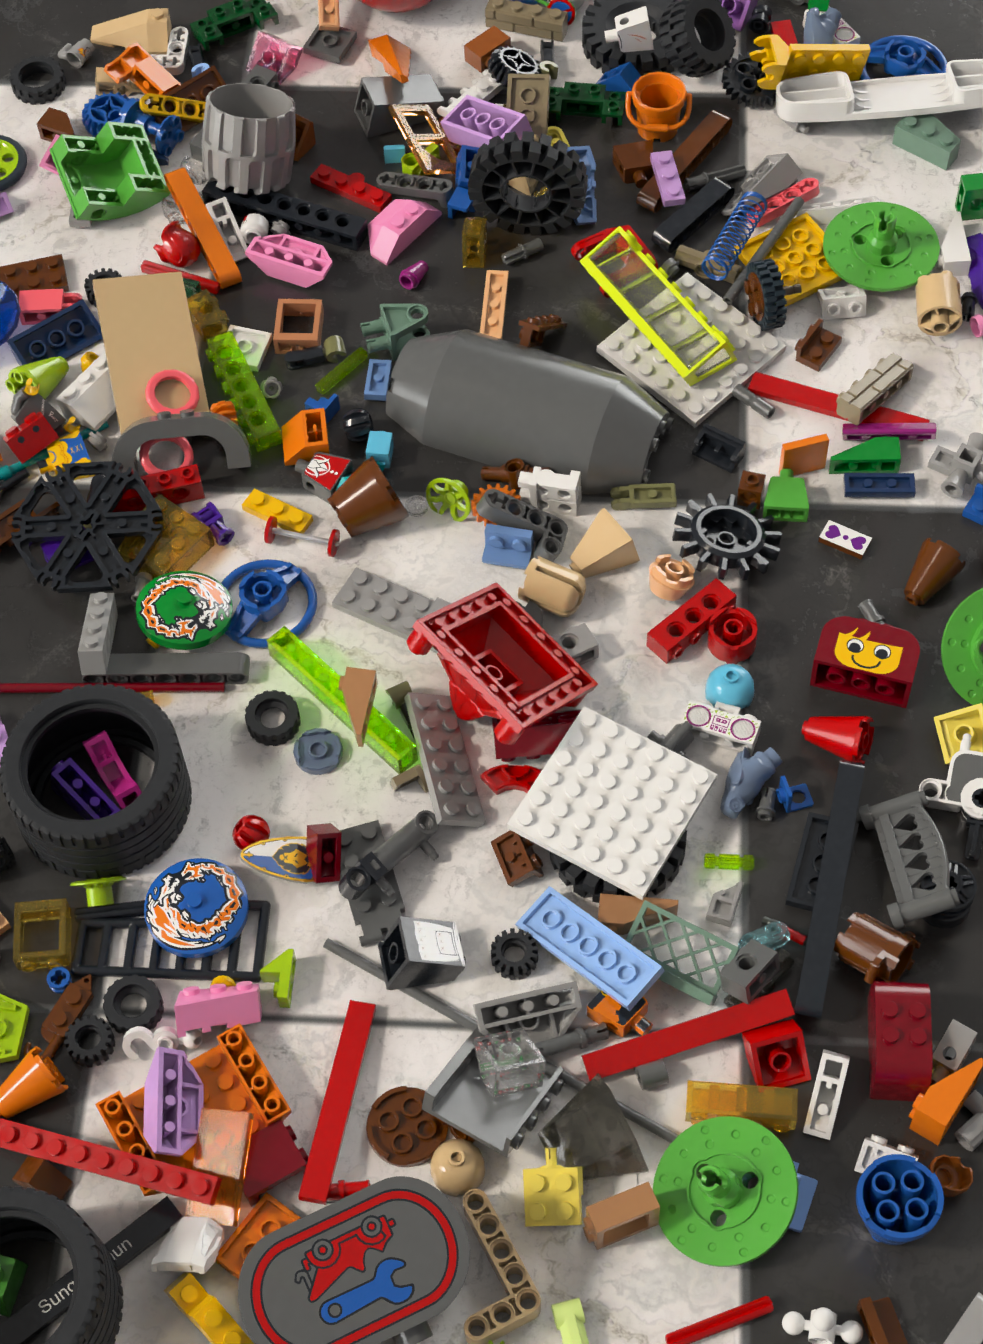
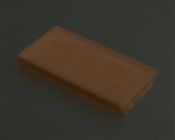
M201 1108L192 1170L222 1178V1182L214 1207L187 1199L185 1217H209L218 1225L237 1227L254 1118L253 1113Z

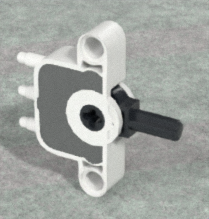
M965 733L961 740L959 752H956L950 761L947 781L934 778L925 779L919 786V792L922 790L925 792L927 789L937 791L934 797L926 796L929 803L926 807L959 812L961 810L964 818H966V826L969 827L964 857L971 861H978L983 843V805H979L980 798H983V752L970 750L972 736Z

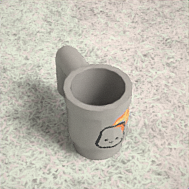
M83 38L74 46L67 43L57 55L60 59L68 60L72 66L80 68L92 56L95 48L88 39Z

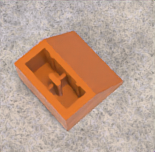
M324 408L301 410L281 427L285 466L296 465L300 458L310 462L316 452L330 454Z

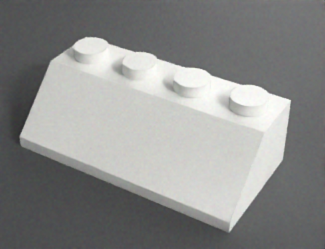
M105 351L55 399L65 419L69 420L70 417L74 416L76 418L75 423L94 431L99 429L116 412Z

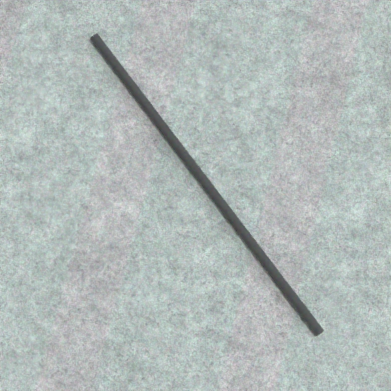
M329 938L325 941L323 945L325 949L385 982L381 967ZM416 987L398 989L471 1031H474L478 1026L477 1021ZM527 1049L513 1051V1055L527 1053L529 1064L551 1076L559 1068L543 1058L532 1061L530 1055H533V1053H529ZM566 1071L563 1072L561 1080L565 1084L670 1143L678 1136L675 1132Z

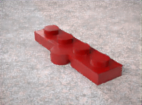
M321 163L310 176L312 184L378 213H381L392 201V194L365 183L364 175L358 172L347 175Z

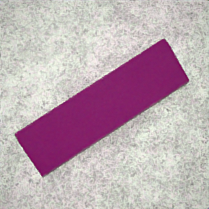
M853 423L843 424L842 429L844 441L870 440L883 436L899 437V440H935L937 432L936 423H860L857 426Z

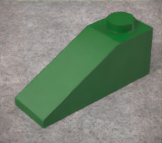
M875 437L831 456L829 474L899 473L901 463L899 437Z

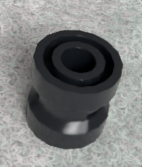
M760 4L754 7L749 21V28L754 33L763 34L767 32L773 15L769 6Z

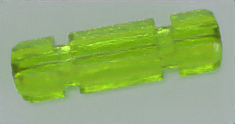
M706 853L704 855V867L715 869V866H718V869L739 870V867H743V870H753L754 856L743 855V857H740V854H719V856H715V853Z

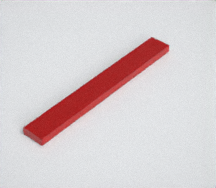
M759 372L754 373L748 390L756 396L848 421V418L844 419L837 415L836 400L839 394ZM880 406L861 423H929L930 420Z
M783 989L755 998L749 1004L743 1002L581 1055L591 1082L795 1015L787 989Z
M353 1000L349 1002L298 1196L301 1201L322 1205L327 1204L376 1012V1004Z

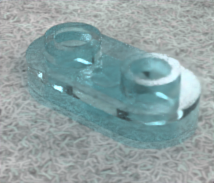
M771 922L764 927L744 934L738 942V947L746 946L751 939H754L775 950L785 945L789 941L791 934L785 923Z

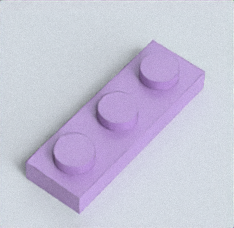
M672 150L651 153L650 160L664 207L685 204L686 198Z

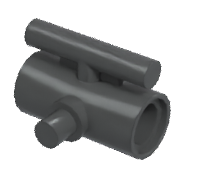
M685 721L682 725L676 724L666 736L663 734L659 735L656 731L652 730L647 738L689 759L685 756L684 750L694 740V736L690 731L693 726L688 721Z

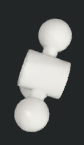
M825 1307L812 1310L810 1320H804V1317L795 1311L788 1312L782 1319V1326L785 1332L790 1335H798L803 1330L809 1331L808 1341L812 1344H834L835 1335L841 1336L848 1344H856L863 1337V1328L857 1321L848 1320L842 1325H836L837 1314Z

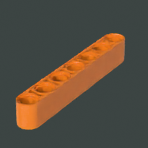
M185 167L164 174L166 185L191 233L198 239L201 252L216 281L220 283V288L224 289L242 282L240 271Z

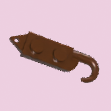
M91 974L75 983L70 982L41 1025V1034L46 1042L49 1043L43 1054L40 1055L43 1059L47 1056L50 1059L54 1057L63 1041L66 1040L65 1032H69V1025H75L74 1020L77 1018L80 1020L94 998ZM27 1042L24 1047V1057L30 1051V1042Z

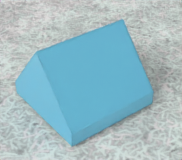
M386 145L384 147L385 163H401V158L405 155V146Z

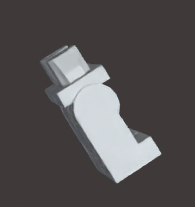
M534 466L533 473L520 472L518 487H521L519 493L521 501L530 502L532 506L544 511L577 517L582 499L580 471L571 470L570 475L554 473L548 469L541 470V467Z

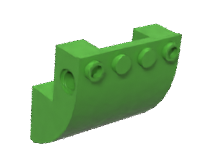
M107 121L96 137L61 134L53 147L49 149L77 220L103 221L127 217L154 206L170 195L163 173L144 127L141 124Z

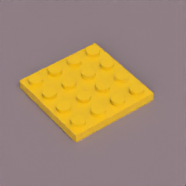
M807 212L793 218L765 257V259L771 258L775 261V265H778V272H781V280L784 282L783 287L795 284L801 285V293L784 296L787 299L785 307L816 293L818 289H824L843 280L828 265L823 252L825 233ZM772 229L747 241L740 255H738V258L745 266Z

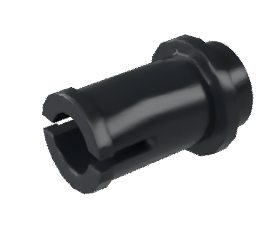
M965 292L961 296L962 320L965 321V315H967L966 322H970V318L975 315V305L978 302V298L973 292Z

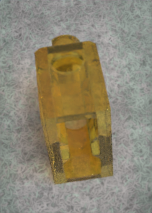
M467 217L464 220L462 230L463 267L484 268L487 249V219ZM477 245L478 251H472L471 247Z

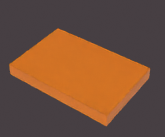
M266 1192L218 1251L219 1254L215 1262L239 1280L241 1268L252 1247L264 1236L301 1219V1217Z

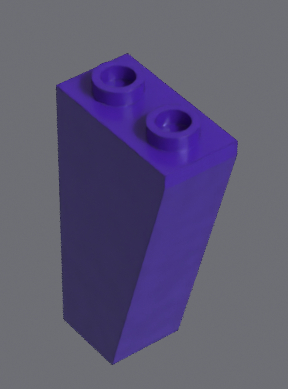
M71 758L65 762L63 760L58 762L52 768L51 789L84 820L99 819L121 811Z

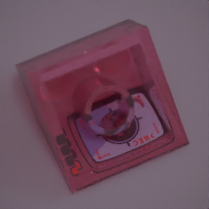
M258 31L245 70L250 72L257 64L275 71L278 75V82L281 85L297 68L303 48L273 34Z

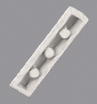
M876 196L804 204L795 218L807 212L817 225L829 224L835 216L852 206L881 201Z

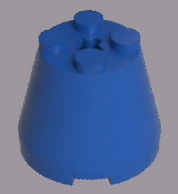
M891 1154L874 1160L862 1173L856 1188V1205L867 1230L875 1241L888 1245H901L922 1238L935 1227L943 1210L944 1194L936 1174L916 1161V1158L902 1154Z

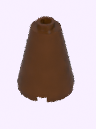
M927 538L921 545L904 589L905 599L914 606L918 604L924 605L965 567V560L961 563L958 559L961 554L941 540H937L934 543L930 542L932 538Z

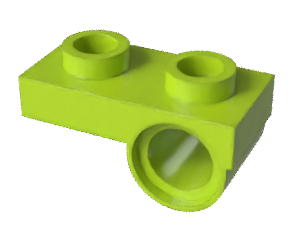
M432 142L419 155L415 153L403 155L401 158L402 173L425 176L440 161L439 146Z

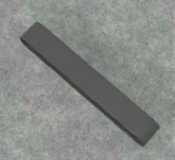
M240 652L110 654L106 674L82 675V681L84 683L225 682V685L244 684L249 680L250 657Z

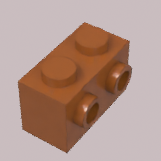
M492 26L464 45L465 61L482 73L488 69V61L495 49L505 45L511 47V38L496 26Z

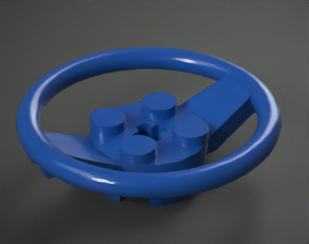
M894 35L881 38L869 45L871 51L866 63L884 64V72L895 77L946 73L947 60L935 45L924 39L907 35ZM925 50L937 59L940 68L926 56L927 52ZM866 64L860 76L861 80L870 79L866 71Z
M272 559L249 562L233 570L221 582L228 590L238 578L249 573L239 584L240 603L237 606L228 630L225 632V635L231 640L244 646L271 648L288 643L307 629L316 613L317 593L314 584L302 569L290 562ZM260 569H266V572H258V573H255L254 571H255V570H260ZM300 581L305 587L308 596V606L302 620L293 629L277 637L266 639L247 637L260 620L269 622L284 610L289 601L287 591Z

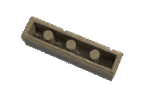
M489 0L485 8L486 27L496 26L500 30L563 42L568 30V12L557 8L550 9L540 5H530L510 0Z
M892 353L886 359L881 358L873 370L868 369L860 381L855 380L847 392L842 391L836 400L837 415L844 419L848 418V421L856 426L859 425L911 380L914 368L913 363L906 359L902 360V357L895 353Z

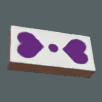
M829 520L819 536L818 542L862 560L872 542V538Z

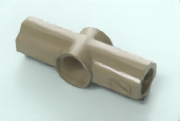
M680 245L674 260L679 261L680 265L694 269L699 277L710 279L704 274L701 265L710 250H706L703 253ZM708 260L706 261L707 269L716 276H724L726 274L716 271L710 266ZM710 260L714 268L726 271L725 267L718 265L714 260ZM734 264L724 281L733 284L740 275L742 266Z

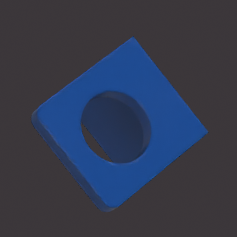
M785 775L780 777L779 788L776 789V794L779 802L783 803L786 813L813 806L814 802L805 783L789 787ZM794 792L803 793L805 801L802 803L793 802L792 794Z

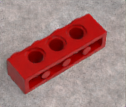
M197 464L140 476L160 508L205 498ZM129 489L125 492L113 512L145 511L147 506L136 490Z
M715 578L647 633L646 646L666 664L673 658H679L688 646L695 645L702 635L708 631L710 619L716 611L725 607L736 609L737 595Z

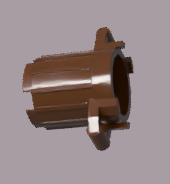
M855 912L847 920L852 925L848 927L845 934L841 931L839 932L834 945V951L837 952L836 955L840 960L866 974L865 982L873 984V981L898 982L906 969L910 970L913 967L915 960L912 959L915 948L919 949L921 943L915 940L916 935L913 932L907 931L902 934L865 913Z

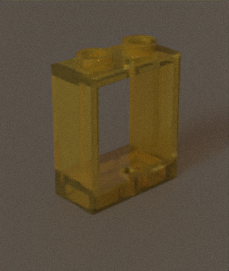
M67 898L16 902L14 906L13 961L17 969L32 972L39 968L53 969L55 967L70 966L71 907ZM59 920V950L23 953L24 923Z

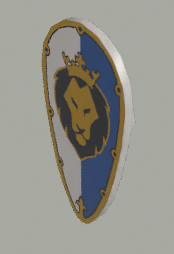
M281 837L262 840L247 846L240 852L241 861L260 873L290 882L315 883L306 851L307 837Z

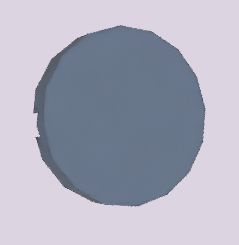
M314 728L307 730L299 740H296L293 754L296 764L302 771L311 775H322L331 772L339 765L343 756V747L340 738L331 733L330 730Z

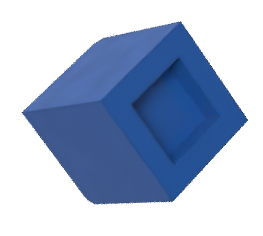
M457 186L447 204L448 218L453 219L457 210L463 212L476 211L473 207L474 200L469 199L468 189Z
M334 393L329 400L321 397L318 401L309 397L304 403L305 410L324 408L326 423H328L340 410L339 395Z

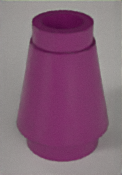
M420 260L402 270L399 276L400 284L409 290L416 288L429 269L427 263Z

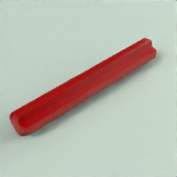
M144 260L140 266L141 271L146 274L182 272L184 285L209 293L218 294L221 287L218 281L148 260Z
M769 1296L753 1300L666 1334V1344H691L771 1313L774 1309L773 1303Z

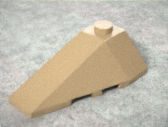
M168 8L146 9L93 25L91 43L108 47L122 46L125 47V50L128 46L138 43L149 54L166 55L172 30Z

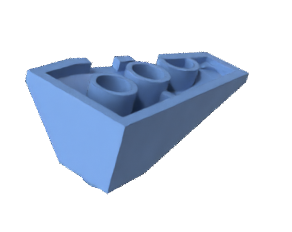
M590 146L568 147L567 152L574 149L580 156L579 162H584L587 169L586 175H588L584 208L581 210L580 216L573 220L576 225L595 224L597 222L596 199L594 196V189L596 188V181H594L596 163Z

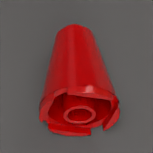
M811 716L803 723L802 735H804L806 741L846 761L864 764L865 760L861 759L864 754L869 755L873 743L874 727L870 726V722H874V720L868 716Z

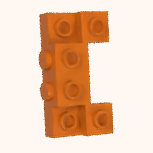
M138 43L128 46L119 57L106 64L104 71L117 84L130 79L145 94L164 95L181 85Z

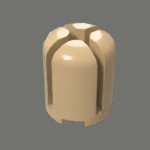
M538 556V559L533 558L524 572L527 576L524 581V588L519 587L518 599L527 603L531 600L539 608L560 617H569L574 614L585 595L586 582L584 576Z

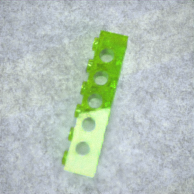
M232 331L206 339L208 349L205 350L209 362L213 361L215 364L213 369L216 377L223 380L221 382L225 395H230L231 399L229 401L233 403L235 411L239 413L237 418L241 428H246L247 430L245 434L250 446L254 445L257 452H261L282 444L281 430Z

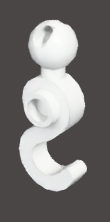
M137 1026L125 1033L122 1048L129 1058L136 1060L138 1059L139 1050L131 1043L134 1039H143L156 1052L158 1047L177 1050L178 1045L183 1044L187 1048L195 1049L202 1043L203 1035L200 1030L194 1029L186 1031L185 1037L178 1038L177 1031L171 1027H160L153 1034L149 1029Z

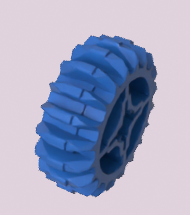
M112 91L109 94H105L103 92L101 96L95 95V99H89V103L84 104L82 122L88 134L96 137L107 121H121L122 116L119 115V112L124 103L130 99L127 97V94L121 95L120 92L113 94Z

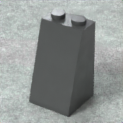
M409 75V81L405 83L399 82L392 76L361 78L354 112L366 137L378 136L439 118L440 115L437 113V109L440 106L444 107L445 102L431 75Z

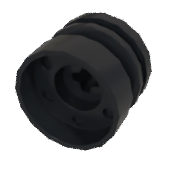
M949 860L950 890L956 889L961 904L956 905L955 908L922 918L930 925L938 928H953L962 924L968 917L977 890L976 878L971 870L962 863ZM926 876L921 881L919 889L933 890L936 887V884L932 882L934 876Z

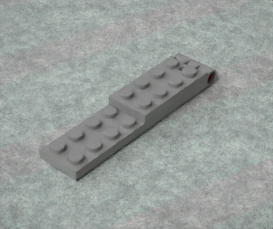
M357 567L332 601L333 608L406 640L414 630L412 626L416 620L451 604L438 597L433 601ZM433 647L431 648V651L438 653Z

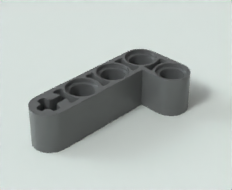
M496 489L487 490L477 503L476 510L478 514L487 520L501 526L532 530L533 540L537 542L534 558L538 559V556L553 562L561 553L568 532L567 524L562 519Z

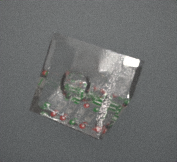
M523 1028L474 1038L473 1043L481 1078L493 1097L543 1086L546 1059Z

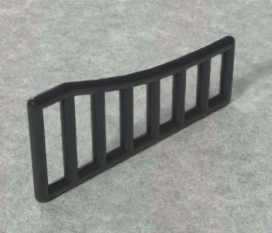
M248 900L249 910L260 911L252 972L237 971L242 932L229 946L226 971L211 970L213 955L202 958L200 970L185 969L187 958L177 955L175 969L159 968L162 947L154 939L149 968L134 967L139 928H148L145 918H93L79 920L70 971L73 975L87 976L89 974L91 976L104 977L138 975L156 979L212 981L217 976L225 975L232 978L235 982H260L261 976L259 972L264 967L271 904L268 901ZM88 928H103L97 966L82 965ZM113 929H129L123 967L108 966Z

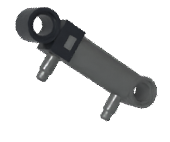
M428 810L419 812L415 818L377 849L362 858L355 867L350 868L339 882L338 888L341 895L346 899L356 900L366 889L369 890L377 884L384 893L392 897L395 891L384 878V875L418 847L435 861L439 855L428 842L439 828L435 814ZM420 824H423L427 830L423 829ZM350 880L356 881L359 887L354 886Z

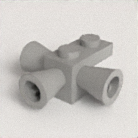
M978 432L971 433L967 444L962 443L957 453L938 445L931 456L927 467L949 476L941 484V490L947 496L960 498L963 495L965 484L970 485L974 477L983 482V464H981L983 457V434Z

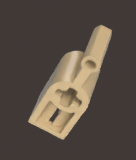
M96 67V95L101 96L103 92L109 94L111 91L113 94L120 92L121 95L127 94V96L132 92L145 94L130 79L117 84L104 71V68Z

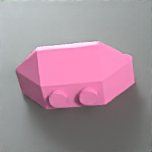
M395 199L368 224L371 256L383 264L389 265L442 215V212L426 202Z
M287 234L269 235L262 238L261 236L254 237L245 251V255L267 276L305 288L323 280L333 265V261L324 246Z

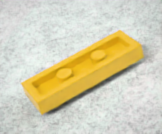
M255 488L242 504L244 511L265 521H268L270 516L277 517V527L284 530L304 534L313 522L312 515Z

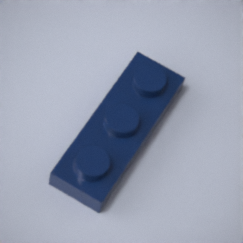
M844 473L843 476L844 497L915 498L914 473Z

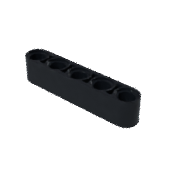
M718 177L713 178L654 231L651 239L652 242L667 252L672 253L732 199L735 188Z

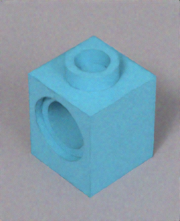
M370 431L366 448V459L373 457L375 461L385 464V468H390L394 449L393 433Z

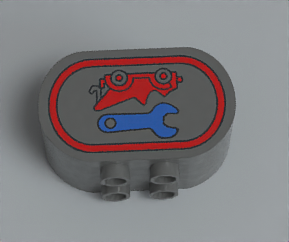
M406 1176L390 1177L374 1183L269 1233L252 1247L243 1263L238 1282L239 1309L245 1328L255 1344H380L390 1338L393 1339L394 1344H417L433 1336L427 1320L442 1313L457 1297L465 1282L470 1261L467 1230L455 1206L441 1191L431 1184Z

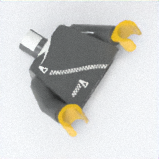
M29 378L26 386H23L13 396L11 418L18 426L25 422L24 418L40 411L59 437L73 433L81 427V425H72L76 420L74 416L70 417L66 423V419L38 393L40 384L35 387L31 386L32 378Z

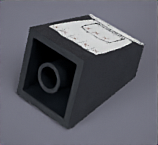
M400 916L378 944L387 990L454 981L466 967V958L462 952L461 936L458 933L456 922Z

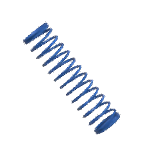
M753 191L743 194L701 264L702 270L707 277L717 281L724 280L727 277L738 255H740L756 228L757 223H759L760 218H762L768 208L767 201L761 194ZM748 196L759 198L763 201L765 209L763 210L757 202L748 199L744 200V198ZM744 202L756 203L761 208V212H758L754 207L745 205ZM747 207L754 209L756 212L749 210ZM738 212H742L748 218L754 219L755 223H752L748 218L744 216H740ZM735 217H739L746 224L736 221ZM736 222L738 226L748 230L749 233H745L741 228L733 226L732 223ZM729 228H733L739 234L745 235L746 238L743 239L737 233L731 232ZM726 233H730L732 237L741 240L743 244H739L735 239L727 237ZM723 238H726L730 243L739 246V249H736L731 244L724 242ZM719 244H724L728 249L735 251L736 255H733L727 249L721 248ZM716 249H720L726 255L732 256L733 260H729L725 255L717 253ZM708 260L710 266L716 271L726 274L724 276L712 274L707 269L706 261ZM710 260H714L718 265L725 267L726 271L714 268Z

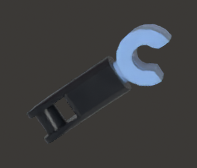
M200 42L192 47L187 45L193 67L191 70L192 77L210 68L205 62Z

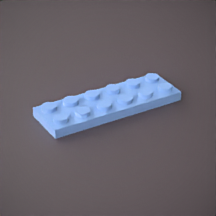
M550 886L515 924L518 929L524 930V934L529 932L531 939L534 938L539 945L629 1011L665 972L663 967Z

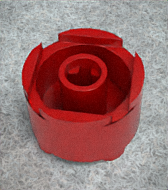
M725 607L716 611L710 619L707 646L713 656L727 664H738L748 659L756 647L758 628L755 617L748 610L736 607V609Z

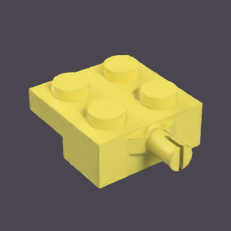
M545 1148L546 1165L539 1168L523 1169L525 1227L583 1224L581 1195H584L582 1166L564 1167L557 1165V1148Z

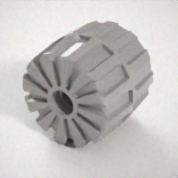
M236 83L223 85L210 91L206 97L202 132V169L205 172V178L209 182L218 181L216 187L223 190L233 186L234 193L247 194L248 189H253L255 195L268 194L270 190L276 192L284 188L291 180L295 154L294 100L279 89L261 84Z

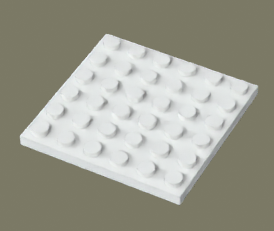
M687 272L675 282L682 290L680 295L683 298L688 296L695 304L693 309L696 312L701 310L709 321L706 323L710 327L714 325L730 340L729 342L736 349L733 352L737 358L734 363L690 387L630 319L597 345L596 352L696 428L733 396L732 391L737 384L745 386L752 380L755 372L760 373L785 352L786 345L766 330L761 331V327L732 305H727L723 298ZM666 289L639 311L640 316L643 319L648 318L676 303L677 299ZM679 307L650 323V326L671 348L704 330L684 307ZM706 336L678 351L676 355L691 369L718 344L710 336ZM721 349L695 372V375H700L706 369L709 370L708 368L715 366V364L718 365L724 359L727 360L729 356Z
M584 706L507 823V829L643 900L716 781L717 774Z

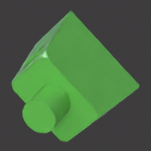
M782 469L780 477L773 476L770 478L762 518L772 515L775 521L807 522L809 502L804 479L794 477V472L791 469Z
M0 1255V1315L10 1317L28 1265L17 1259Z

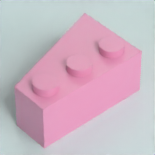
M242 981L237 983L236 986L226 987V984H214L207 989H199L198 986L184 988L183 991L179 992L174 1006L178 1038L185 1037L188 1030L202 1028V1033L211 1032V1026L227 1025V1028H231L239 1023L247 1025L261 1022L262 1005L259 983L252 984V981Z

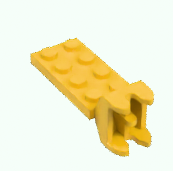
M762 35L754 39V44L765 48L763 50H755L749 53L753 61L762 63V71L766 75V77L757 80L758 86L763 89L776 90L781 80L834 71L847 73L850 81H859L871 49L869 44H790L788 46L778 35Z

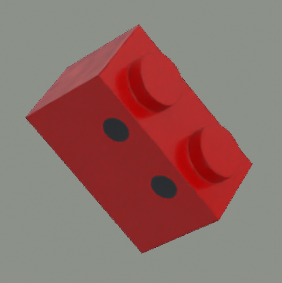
M40 411L26 416L24 423L18 427L16 425L5 432L6 436L3 437L22 464L59 438Z

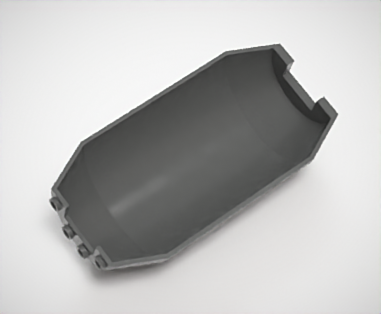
M469 329L411 338L397 358L391 374V378H393L392 387L387 391L386 414L423 445L494 467L502 466L508 460L517 458L521 459L524 465L541 468L550 467L551 471L557 474L570 475L571 470L580 471L582 494L610 493L614 487L647 483L651 474V470H648V459L652 451L656 452L659 438L664 439L666 432H670L674 424V418H671V414L629 376Z

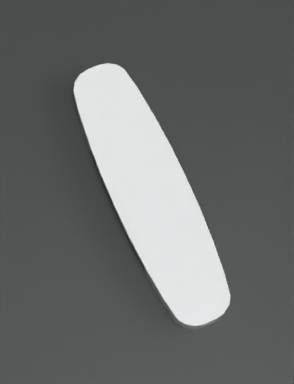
M983 59L953 60L947 63L946 73L850 82L847 73L834 71L781 81L776 87L777 114L781 119L789 122H831L906 117L983 107Z

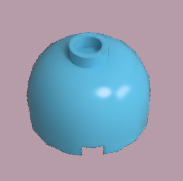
M724 664L718 666L710 673L705 686V697L714 707L718 701L743 709L746 706H750L754 698V681L750 673L742 666Z

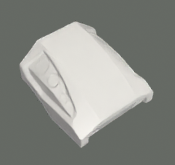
M183 1216L170 1227V1232L153 1258L151 1271L198 1272L199 1274H205L215 1263L216 1257L219 1254V1248L224 1241V1229L209 1217Z

